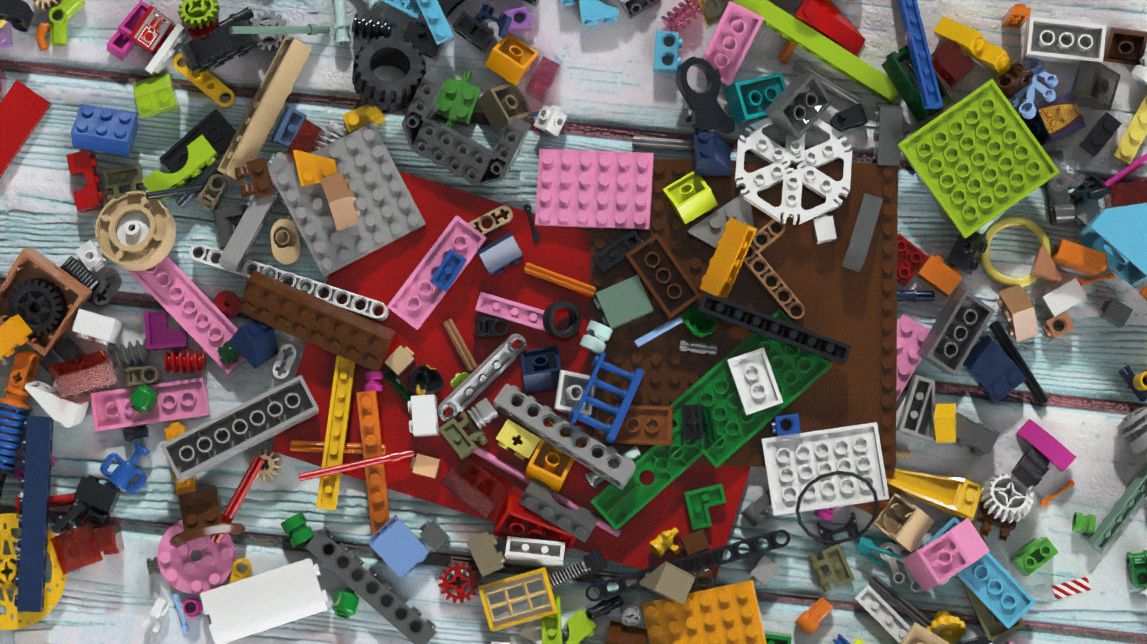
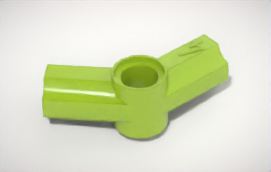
M63 0L58 6L51 8L49 11L50 45H67L69 20L85 4L83 0ZM63 13L61 20H55L57 14Z

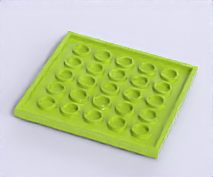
M993 79L983 84L897 145L964 239L1060 173Z

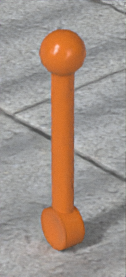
M1109 273L1107 276L1092 278L1083 281L1078 279L1077 281L1079 282L1080 286H1082L1083 284L1097 282L1106 279L1113 280L1115 278V275L1113 273Z
M1069 480L1067 485L1046 499H1041L1040 504L1047 506L1050 500L1069 487H1074L1075 482Z

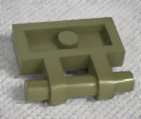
M141 164L103 170L105 189H113L114 192L113 195H107L108 202L113 198L118 199L127 195L126 192L121 193L120 188L130 186L131 191L146 192L145 189H137V185L143 184L141 181L144 179Z
M465 412L459 415L462 420L460 423L453 418L438 429L439 433L461 460L477 450V446L474 444L475 441H479L481 445L488 442L482 429H478L472 417L468 416ZM468 428L473 434L468 436L464 429Z
M840 544L821 551L824 557L822 560H818L816 554L809 556L812 563L810 566L812 570H815L818 577L817 582L824 592L831 590L828 582L834 581L836 587L855 580ZM827 564L831 575L825 576L821 566Z

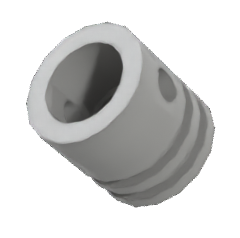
M486 397L478 402L475 408L472 407L471 411L467 410L480 429H482L481 426H486L485 423L489 424L499 416Z

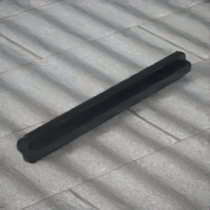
M997 320L991 323L989 327L1008 357L1026 377L1027 380L1024 382L1038 404L1043 405L1048 401V397L1000 322Z

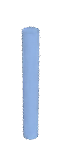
M682 314L634 340L637 347L682 323Z

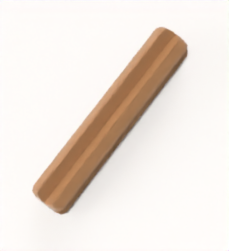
M452 319L446 320L443 325L469 372L474 371L477 368V364Z

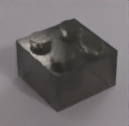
M1080 61L1069 97L1092 110L1110 111L1121 74L1098 61Z

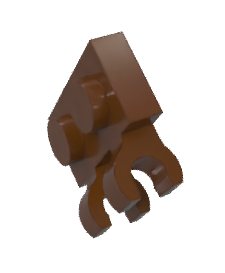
M265 157L247 161V167L234 169L237 180L247 177L251 178V185L244 184L239 186L242 197L255 194L256 199L275 194Z
M980 501L976 521L982 522L980 534L988 536L992 525L999 526V539L1007 541L1011 530L1016 528V521L1013 520L1011 523H1008L1006 519L1001 523V518L994 519V514H988L989 509L983 508L985 502Z

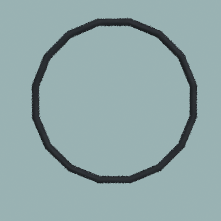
M834 471L822 474L806 485L798 496L795 511L799 525L808 536L822 543L840 544L852 541L867 532L876 519L879 502L876 490L867 479L853 472ZM837 474L853 476L865 482L873 492L875 509L872 519L862 531L849 538L828 540L810 533L804 526L799 509L802 497L811 485L822 478Z

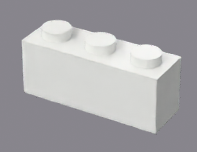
M507 536L506 563L564 568L565 542Z

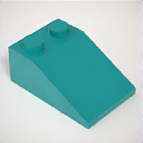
M782 73L736 82L724 88L735 125L768 116L765 110L786 88Z

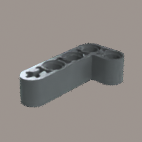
M1062 150L1046 152L1060 171L1059 174L1044 183L1051 226L1071 224L1075 221V208L1073 204H1070L1063 152Z
M864 193L841 267L860 272L869 249L883 198Z

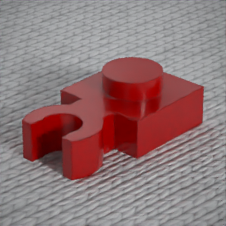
M215 18V22L210 21V26L204 24L202 29L199 26H196L195 29H192V27L187 29L191 39L193 40L199 36L202 38L212 33L211 31L216 29L215 26L219 23V20Z

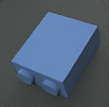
M397 515L392 517L367 540L374 551L400 578L403 575H408L412 571L413 566L424 561L429 553L426 546Z

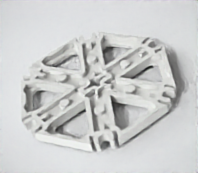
M769 117L748 125L745 133L749 137L740 135L737 142L734 180L736 188L739 186L745 187L744 190L740 191V195L743 196L744 200L779 223L781 215L783 216L782 222L784 224L787 217H791L794 225L798 217L799 224L835 210L839 208V205H842L843 200L838 196L842 195L847 198L850 192L852 165L851 146H842L847 140L846 137H843L844 134L818 118L813 125L826 132L830 139L804 151L806 132L799 140L786 133L785 148H783L762 133L763 128L773 124ZM750 150L771 165L752 173H747L744 170L745 152ZM839 158L844 162L843 179L841 181H835L816 169ZM791 163L798 165L796 170L789 168ZM782 183L781 205L779 207H773L758 197V192ZM802 185L826 199V202L812 209L804 210L801 207Z

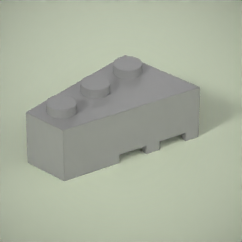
M914 375L909 385L896 431L934 443L936 442L933 420L935 413V381Z

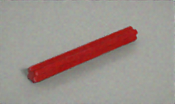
M259 456L253 458L222 515L223 523L232 522L265 460ZM225 534L211 535L210 539L215 543H220Z

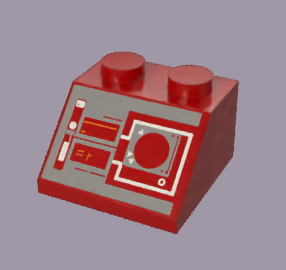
M150 5L129 37L136 45L155 56L176 25L172 20Z

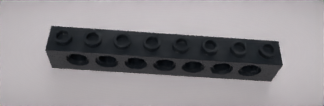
M704 292L697 313L841 366L846 364L852 347Z

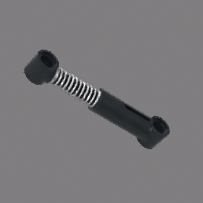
M601 549L583 556V559L579 562L577 561V564H571L568 568L564 567L565 569L561 568V571L558 570V572H552V575L549 574L548 577L552 591L554 586L557 587V585L560 586V584L566 583L570 579H576V576L579 577V575L582 576L586 573L591 575L607 568L608 565ZM542 579L527 583L529 594L544 590ZM523 585L507 590L510 599L525 595ZM503 592L489 598L490 605L506 601ZM545 594L531 597V600L541 597ZM527 599L511 603L512 608L526 603ZM507 605L492 609L494 617L509 611Z

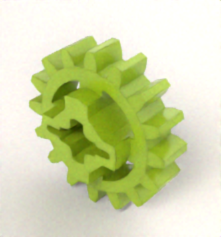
M183 0V3H179L180 9H178V14L181 22H184L186 27L191 24L192 29H195L196 26L202 29L204 24L210 26V21L215 22L214 17H219L218 11L220 8L217 0Z

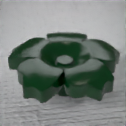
M229 341L223 344L224 348L219 347L217 352L222 357L221 362L226 364L231 361L233 363L239 361V352Z

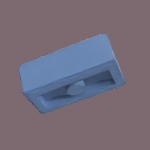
M286 107L271 141L292 149L307 115L292 107Z

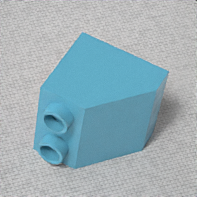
M1147 203L1107 208L1093 217L1075 236L1086 247L1106 253L1107 265L1132 287L1147 280Z

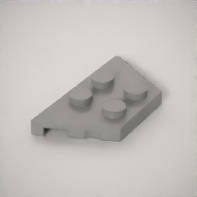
M739 195L686 232L702 240L701 242L717 249V242L721 239L724 226L729 221V218L740 220L754 227L751 204L744 200L743 196Z

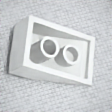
M39 380L25 385L24 388L53 420L59 422L60 426L70 428V426L73 427L84 421L90 400Z

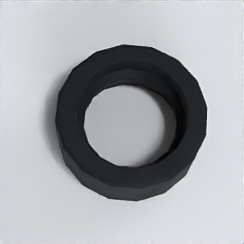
M558 301L548 305L545 309L543 326L551 336L569 338L576 334L580 328L581 314L574 304ZM561 308L566 309L570 315L569 326L564 331L557 330L554 325L555 313Z

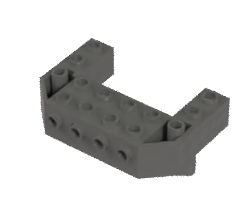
M430 69L423 76L402 122L410 148L416 151L419 156L432 160L438 166H443L452 174L466 179L470 184L480 186L502 180L517 159L521 145L531 125L514 116L508 123L500 141L492 150L458 131L448 128L445 124L435 119L441 108L436 102L447 78Z

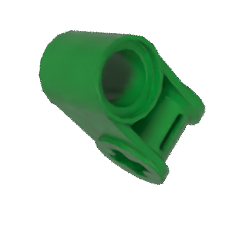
M1143 550L1140 553L1127 552L1126 559L1131 584L1136 588L1147 587V550ZM1139 574H1142L1145 577V582L1143 584H1140L1137 581V576Z

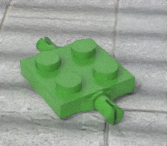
M465 69L462 80L445 77L447 80L436 104L441 107L438 115L447 119L446 126L448 128H453L454 122L470 125L478 103L477 99H479L482 89L469 83L472 74L469 70Z

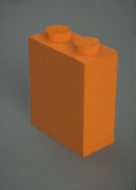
M1064 239L1055 244L1052 253L1054 264L1092 277L1105 271L1108 264L1106 253Z

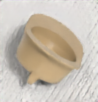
M286 218L279 219L271 228L269 240L274 258L281 264L288 265L294 263L300 255L299 230L292 220Z

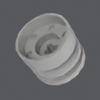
M1147 406L1125 416L1121 423L1116 426L1118 431L1126 427L1128 428L1122 434L1123 437L1133 435L1128 445L1134 454L1147 449Z

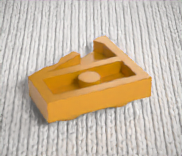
M293 150L301 187L319 184V179L338 173L334 159Z

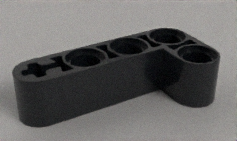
M0 0V20L8 21L18 31L27 32L34 16L30 6L22 0Z

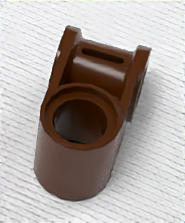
M1015 62L997 78V86L1007 99L1012 98L1032 81L1033 72L1024 69L1021 63Z

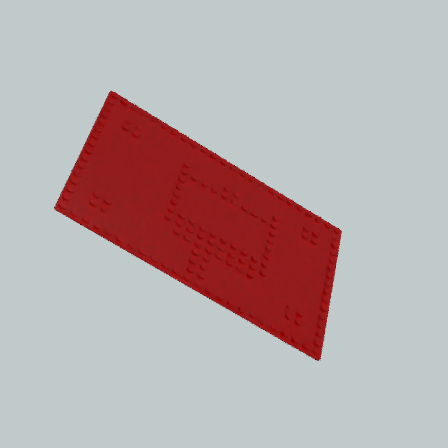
M399 171L426 225L328 276L327 285L380 301L388 306L456 215L469 223L500 206H508L513 212L512 220L485 234L484 236L488 239L479 250L511 232L523 254L522 262L513 267L511 265L504 268L505 272L495 277V275H489L478 253H476L419 330L415 329L389 308V315L383 321L362 316L396 331L386 360L400 345L403 348L407 346L414 353L412 356L415 359L414 363L400 377L386 363H384L379 371L383 372L384 375L388 370H391L396 375L395 377L407 388V391L413 396H419L409 385V371L422 364L428 365L430 368H436L441 374L445 386L444 389L435 394L438 408L440 403L454 391L450 381L455 378V374L467 372L470 375L472 373L467 370L443 325L446 320L452 319L477 367L510 335L520 334L526 340L525 350L557 345L561 370L588 375L589 350L581 347L579 344L583 335L588 334L586 329L589 324L590 296L524 272V267L526 263H531L590 285L591 231L578 227L536 226L535 214L531 213L537 235L540 236V241L534 242V235L527 211ZM503 209L501 210V215L497 217L495 213L492 214V217L496 220V225L500 223L498 219L502 217L504 219L508 218L509 211L505 212ZM485 218L482 221V226L485 229H489L493 225L490 218ZM478 222L475 223L477 227L474 229L482 233L483 231L480 229ZM328 289L324 290L322 298L329 296ZM480 292L541 310H545L553 302H569L574 304L581 314L580 328L576 334L569 338H557L551 336L546 331L508 320L505 321L510 326V333L506 337H473V333H475L474 317L498 318L475 311ZM342 295L339 298V304L347 302V295ZM365 301L358 302L357 310L365 308ZM383 307L375 309L376 316H380L384 312ZM561 308L555 313L554 325L557 330L564 331L569 326L570 315L566 309ZM503 323L496 326L498 333H503L506 329V325ZM520 339L512 343L513 348H517L520 345ZM306 343L295 378L302 375L319 408V414L277 434L272 445V451L322 467L323 452L291 451L290 442L292 440L325 442L336 356L338 355L311 343ZM520 354L462 411L470 416L467 410L471 411V408H475V405L485 397L494 408V399L507 383L510 386H517L522 391L521 393L526 396L534 397L540 405L550 407L556 415L564 416L569 422L571 418H568L569 414L554 408L557 389L526 393ZM357 363L355 366L345 443H362L356 393L364 391L366 380L363 373L374 372ZM384 377L381 379L383 391L376 393L382 444L386 445V453L384 455L396 450L401 452L413 449L414 457L417 454L441 460L436 479L413 473V469L410 468L413 457L401 459L400 462L384 463L387 488L496 523L507 496L512 494L521 498L528 484L474 452L461 460L440 433L439 436L415 437L409 431V420H412V414L408 412V403L404 402L401 398L402 396L398 395L390 385V382H387ZM514 402L512 405L515 407H519L522 405V403ZM451 407L444 408L443 415H448L451 412ZM495 409L499 416L489 424L485 423V427L481 426L488 442L481 445L479 441H475L474 444L525 474L531 458H525L524 460L514 455L516 451L511 448L505 450L497 445L499 441L496 440L507 419L522 428L524 427ZM461 411L454 417L458 423L462 421L459 417L462 413ZM530 412L528 415L531 417H535L538 414L536 412ZM438 416V424L440 428L444 424H446L447 421H443ZM576 419L573 426H580L587 434V424ZM546 422L544 425L548 427L550 422ZM468 428L464 429L468 436L473 434ZM519 436L518 438L513 437L512 439L514 441V446H516L517 444L521 445L523 443L521 441V436ZM582 443L581 448H584L586 444ZM344 453L343 464L364 460L363 454ZM574 460L558 494L578 506L588 509L607 522L590 501L610 485L611 482L604 480L594 489L585 475L593 471ZM690 465L619 528L622 532L618 538L595 525L586 542L577 538L572 548L587 553L601 549L604 558L643 570L663 564L665 561L670 562L687 557V553H682V550L677 555H674L668 549L665 551V555L659 558L648 546V543L655 540L663 531H671L674 527L678 529L679 534L673 538V543L679 547V542L682 541L681 537L701 529L704 530L710 547L694 554L727 545L751 467L719 466L715 468L714 466ZM365 467L341 472V474L366 481ZM644 470L640 473L639 480L643 485H651L654 482V474L649 470ZM722 484L726 503L708 507L712 526L693 530L684 492ZM725 549L720 551L721 559L723 557ZM706 554L701 557L703 565L708 566L711 564L712 559L709 555ZM685 560L682 563V568L685 571H690L693 568V563L690 560ZM720 566L692 573L691 575L695 577L692 586L702 590L713 588Z

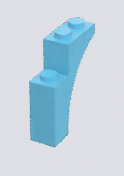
M560 0V4L564 3L565 6L575 5V2H579L581 24L586 26H593L597 22L603 21L605 24L615 23V20H619L618 8L606 5L599 0Z

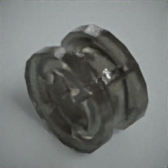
M154 557L153 560L147 558L149 575H153L154 572L160 574L158 557Z

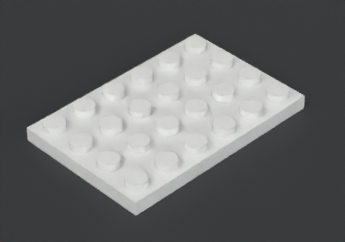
M877 422L761 439L773 516L796 513L798 496L806 485L818 476L834 471L853 472L867 479L876 490L878 501L889 499ZM837 474L822 478L811 485L802 497L799 512L875 501L873 492L865 482L853 476Z

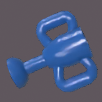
M137 441L134 443L135 452L128 461H124L117 453H111L100 467L101 473L109 477V481L119 488L125 489L130 494L138 493L147 481L146 474L135 469L134 465L142 455L146 456L151 453L150 450ZM117 460L119 465L113 472L107 471L112 462ZM133 475L140 476L136 484L131 488L129 482Z

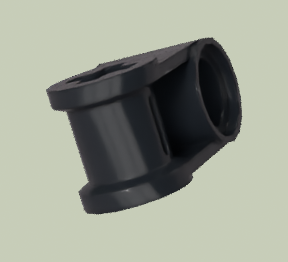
M862 104L837 112L829 124L839 132L865 125L868 123V119ZM837 119L843 121V124L836 123Z
M474 317L475 333H473V337L502 338L510 333V326L504 319ZM500 323L506 325L503 333L496 331V326Z

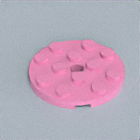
M182 520L173 524L163 535L158 547V565L163 577L175 589L189 594H200L220 587L228 579L236 559L235 545L231 535L225 534L220 543L213 542L210 539L211 535L187 541L176 548L170 545L169 540L183 532L184 528ZM194 550H199L202 553V557L198 561L193 560L191 557Z

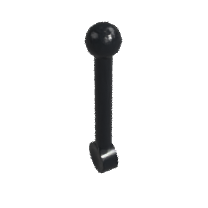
M525 204L524 210L527 211L528 218L534 235L533 241L539 242L540 236L537 235L536 228L530 211L531 205Z

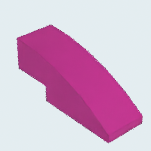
M140 0L118 26V31L107 43V51L122 61L135 45L129 36L149 8V5Z
M1028 419L1017 431V434L1026 443L1039 451L1060 472L1065 471L1076 458L1065 446L1031 419Z

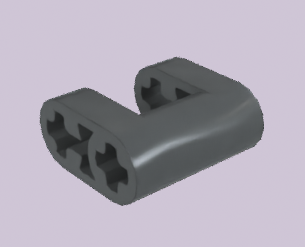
M238 205L213 211L219 249H225L234 233L232 219L242 218L248 205Z

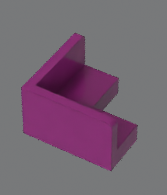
M144 311L147 350L160 351L189 348L188 332L185 329L168 330L167 311Z

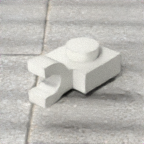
M163 597L157 598L148 619L143 622L142 626L147 627L149 622H153L154 628L152 631L157 633L160 626L157 619L160 615L164 616L168 609V605H166L167 599Z

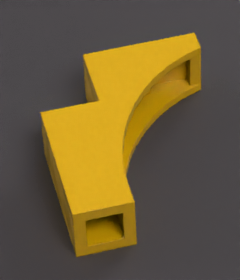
M943 16L933 30L939 41L967 54L987 68L997 78L1013 64L1003 48L985 41L979 31Z

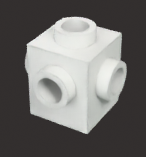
M543 105L533 126L547 134L558 137L567 116L561 113L562 109L555 105H551V107Z

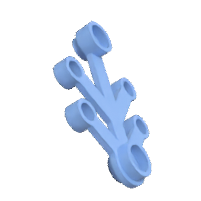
M1038 59L1028 61L1025 66L1026 70L1033 72L1032 81L1016 93L1014 97L1008 99L1014 108L1019 105V99L1027 93L1026 102L1019 107L1021 115L1026 119H1032L1036 115L1037 110L1034 105L1036 90L1044 96L1047 102L1056 99L1053 89H1048L1037 81L1039 76L1045 80L1050 88L1058 84L1057 77L1046 72L1043 63Z

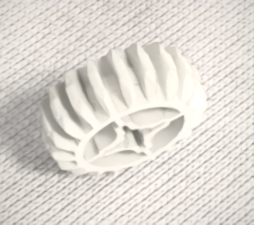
M1003 472L1001 475L997 473L994 477H989L987 482L984 483L981 490V495H983L981 501L985 502L983 508L989 509L988 514H994V519L999 517L1001 518V523L1006 519L1008 523H1011L1013 520L1017 522L1021 518H1025L1027 513L1031 511L1034 493L1030 492L1031 486L1027 488L1013 474L1010 473L1008 476L1006 472Z

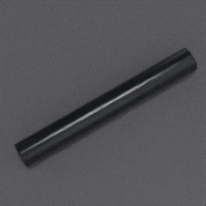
M199 184L146 192V199L151 200L201 192L203 188Z

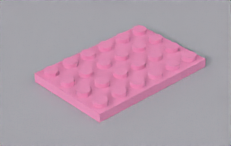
M539 149L535 225L650 230L654 153Z

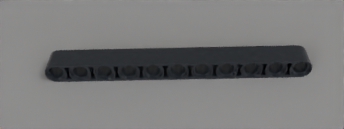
M777 530L668 563L684 570L682 563L685 560H690L693 563V568L686 572L692 574L784 547L790 542V535L786 530ZM778 533H783L786 536V541L783 544H779L776 541ZM760 538L765 539L768 544L763 550L757 546V541ZM740 544H746L749 547L746 555L739 553L738 548ZM727 549L730 552L728 560L720 558L721 550ZM706 554L712 559L711 564L708 566L701 563V557ZM660 565L591 584L586 589V597L590 601L595 602L644 588L639 584V581L645 578L647 571H654ZM630 576L637 579V585L633 588L628 587L626 584V579ZM610 582H616L619 586L618 591L610 593L607 585ZM596 587L599 589L600 595L598 598L593 599L589 596L590 588Z

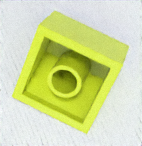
M694 171L663 189L684 224L693 221L718 205L711 188L700 175H694Z

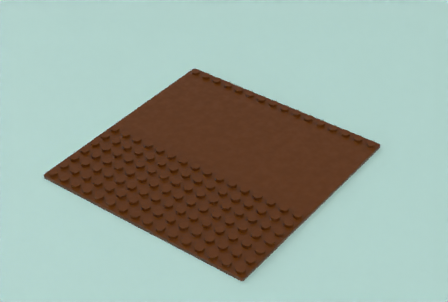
M654 159L650 230H639V235L642 239L647 240L658 233L700 293L702 299L706 291L699 289L701 280L708 270L709 261L714 256L716 249L701 242L702 240L693 235H689L686 231L738 197L740 191L744 190L745 187L739 186L736 188L735 160H731L733 175H700L711 188L718 205L693 221L684 224L663 189L694 171L692 160ZM744 161V170L747 173H752L771 164L767 161ZM830 162L816 169L835 181H841L843 179L844 162ZM791 163L789 168L796 170L798 165ZM852 163L850 192L847 198L842 195L838 196L843 200L842 205H839V208L825 213L828 216H833L837 236L836 241L816 244L812 224L813 219L799 224L798 217L794 225L793 219L787 217L784 233L760 253L805 308L804 316L800 320L792 322L796 326L852 346L845 365L841 366L828 361L832 367L776 416L798 413L801 433L877 422L884 469H894L896 467L898 166L877 165L876 163ZM782 183L758 192V197L773 207H779L781 205ZM802 185L801 207L804 210L812 209L826 202V199ZM867 193L883 198L864 264L860 272L841 267L863 195ZM751 204L754 227L759 231L773 218ZM771 225V230L774 233L781 231L779 225ZM591 228L590 285L597 289L596 293L637 275L626 258L605 273H602L592 258L633 229ZM758 236L756 242L759 245L766 244V239ZM633 238L628 240L631 246L636 244ZM749 249L745 257L751 256V251ZM761 263L753 265L754 270L757 272L764 270ZM742 264L727 300L772 316L780 308ZM767 278L766 284L774 287L776 281L773 278ZM642 283L652 305L653 312L612 329L613 332L610 339L605 341L606 347L604 352L606 355L603 361L629 373L635 372L637 368L645 371L630 405L670 406L752 333L718 320V326L712 334L699 337L693 336L684 322L637 347L634 340L670 321ZM781 292L778 294L780 301H788L786 293ZM595 295L590 297L589 322L592 320L604 325L601 318L604 316L602 309H597L593 300L596 298ZM701 299L689 307H699ZM797 307L791 308V314L795 317L800 316V310ZM680 341L707 343V345L716 344L717 353L716 355H709L708 353H693L690 350H687V352L680 351ZM589 351L588 376L591 375L594 369L591 364L595 356H599V354ZM599 368L596 375L598 379L621 390L627 389L629 383L626 382V379ZM595 386L594 398L606 404L620 405L621 400H619L618 396ZM592 406V413L589 417L595 419L596 407ZM774 418L720 466L765 467L761 439L777 437L776 433L772 432L771 422L774 421ZM783 420L780 423V427L784 431H788L791 427L790 422L787 420ZM673 421L674 428L675 426H677V424ZM587 424V434L592 437L594 436L595 428ZM602 443L606 447L611 446L616 449L619 455L635 446L631 444ZM654 445L636 446L643 456ZM598 452L593 454V457L595 458H601L603 456L601 453ZM704 455L691 464L713 466Z

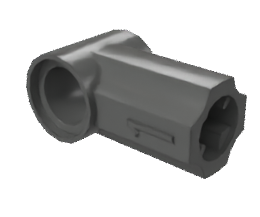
M769 489L741 513L753 527L757 526L767 516L766 514L772 510Z

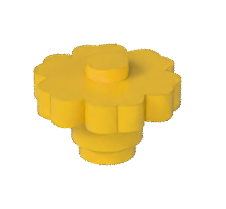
M946 610L936 612L931 626L926 627L927 630L950 644L961 640V636L966 634L965 622L960 621L959 617H953Z

